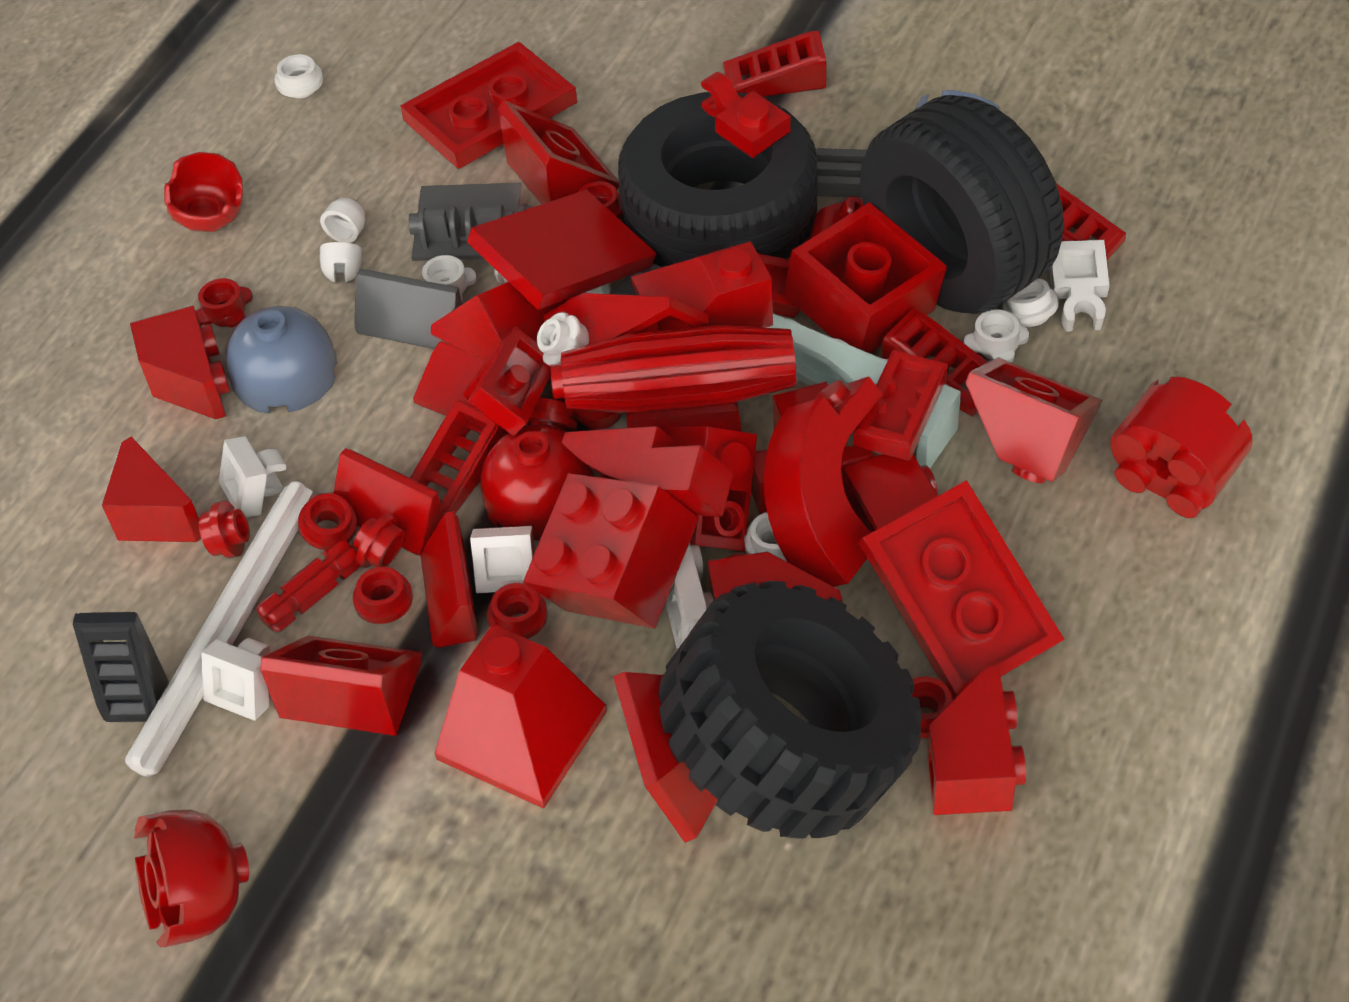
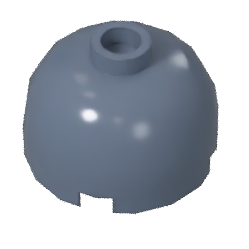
M273 306L260 309L246 316L234 328L225 350L228 377L233 392L244 405L258 412L270 413L268 406L279 407L284 405L287 406L288 412L301 410L320 400L333 386L336 378L334 368L337 364L332 340L327 331L315 317L296 307Z

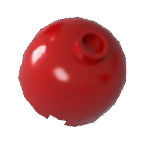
M528 425L523 427L515 436L507 433L497 440L483 462L481 474V493L489 520L496 527L497 522L504 527L532 526L533 540H540L567 474L595 477L593 469L575 456L562 443L566 431L550 425Z
M191 809L169 810L138 817L134 839L147 837L148 855L135 857L140 898L149 929H157L162 923L165 930L156 943L159 947H169L191 942L212 934L225 924L238 902L239 884L249 880V863L244 846L241 843L232 845L227 831L220 823L208 814Z

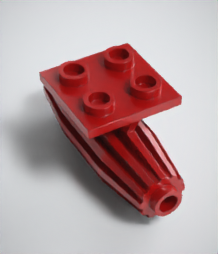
M711 325L626 334L561 352V364H551L550 366L554 399L565 398L567 409L626 413L627 428L658 426L669 436L671 427L709 426L742 432L738 402L796 387L797 381L791 329L734 325Z

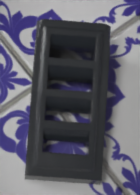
M136 612L75 613L72 623L94 700L105 722H146L168 686L169 681ZM103 640H126V642H103Z

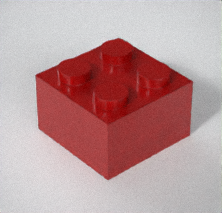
M869 202L792 250L783 295L832 338L840 339L850 346L871 353L882 346L885 335L911 309L915 308L926 315L935 310L947 266Z
M568 473L523 583L564 611L655 629L699 517L658 485Z

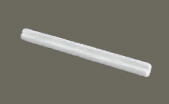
M292 481L283 488L125 757L126 765L139 775L150 778L162 769L203 697L201 652L216 639L233 645L296 535L299 513L302 507L315 497L313 490L306 488L301 482Z

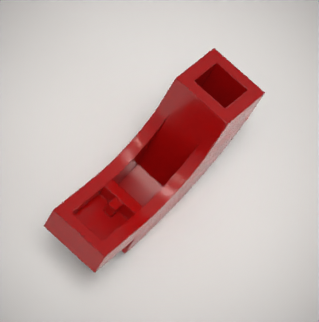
M869 376L844 384L841 380L836 381L823 389L815 399L787 408L773 431L765 458V505L768 519L780 550L788 563L833 587L849 584L867 560L858 543L871 532L849 504L842 483L841 463L843 451L850 435L883 395Z

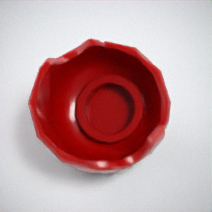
M196 152L180 157L174 162L171 178L164 185V204L167 206V213L176 223L191 231L216 232L234 221L242 206L243 180L235 163L218 153Z

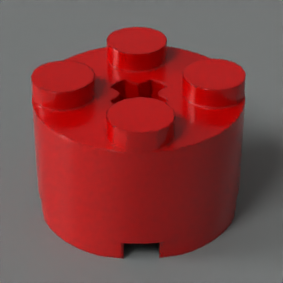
M1170 377L1166 384L1158 385V380L1151 383L1111 437V451L1119 465L1114 474L1118 482L1129 491L1142 493L1147 489L1165 498L1168 506L1178 515L1185 518H1195L1202 509L1209 507L1250 452L1253 444L1251 430L1244 419L1237 426L1234 420L1226 413L1232 404L1212 388L1185 377Z

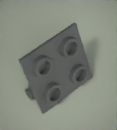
M521 182L421 186L418 212L409 214L410 234H414L412 261L430 260L441 255H450L458 259H484L467 243L471 228L517 213L521 199Z

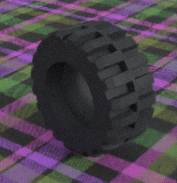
M783 581L762 582L759 586L756 582L732 588L729 593L721 594L709 605L666 665V672L661 678L659 687V699L662 704L659 710L664 733L672 734V737L669 739V747L677 763L685 762L690 769L689 780L700 792L706 788L718 799L715 804L717 807L730 816L737 812L748 819V826L762 832H768L775 828L779 829L780 837L802 839L810 834L811 838H824L837 835L840 830L850 829L860 822L912 763V757L918 751L921 740V708L919 698L912 697L914 682L908 669L900 668L897 663L899 654L889 641L883 643L873 633L875 627L863 616L858 620L846 611V604L833 597L827 600L816 595V589L803 585H797L790 589L787 588L786 583ZM773 694L791 704L808 722L789 711Z

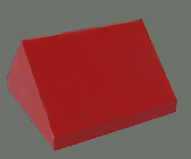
M502 101L498 107L507 163L540 204L577 193L582 186L595 181L608 182L618 190L619 180L574 128L507 101Z
M506 282L476 295L431 324V335L486 362L514 325L537 342L539 329L544 323V314L564 304L566 300L537 310L509 282Z
M308 635L261 657L260 670L279 718L397 736L421 666L422 652Z

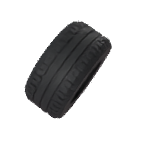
M701 92L675 99L658 107L641 120L626 138L619 154V188L624 224L657 253L653 261L655 264L664 267L750 241L757 253L786 259L791 255L793 249L804 243L811 233L814 218L817 215V157L815 144L809 132L790 112L768 100L791 116L790 132L754 158L716 132L715 117L709 115L701 106V102L712 96L710 92ZM737 92L741 98L748 94ZM713 181L743 183V185L722 190L694 188L697 185Z
M943 95L933 98L882 130L869 144L861 166L860 175L863 206L870 202L947 266L937 305L960 313L977 314L991 311L1029 286L1052 267L1059 254L1064 231L1063 205L1056 181L1044 157L1031 138L1013 119L998 108L977 98Z

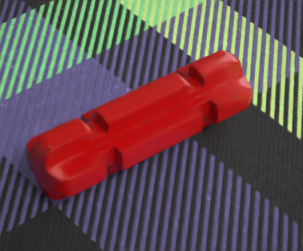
M338 540L322 553L325 556L324 560L321 561L320 558H315L280 586V589L283 591L280 595L273 592L260 602L256 610L264 625L275 633L281 632L296 620L293 615L296 611L299 614H303L339 584L336 581L338 577L345 580L359 569L361 565L356 562L357 551L345 540Z

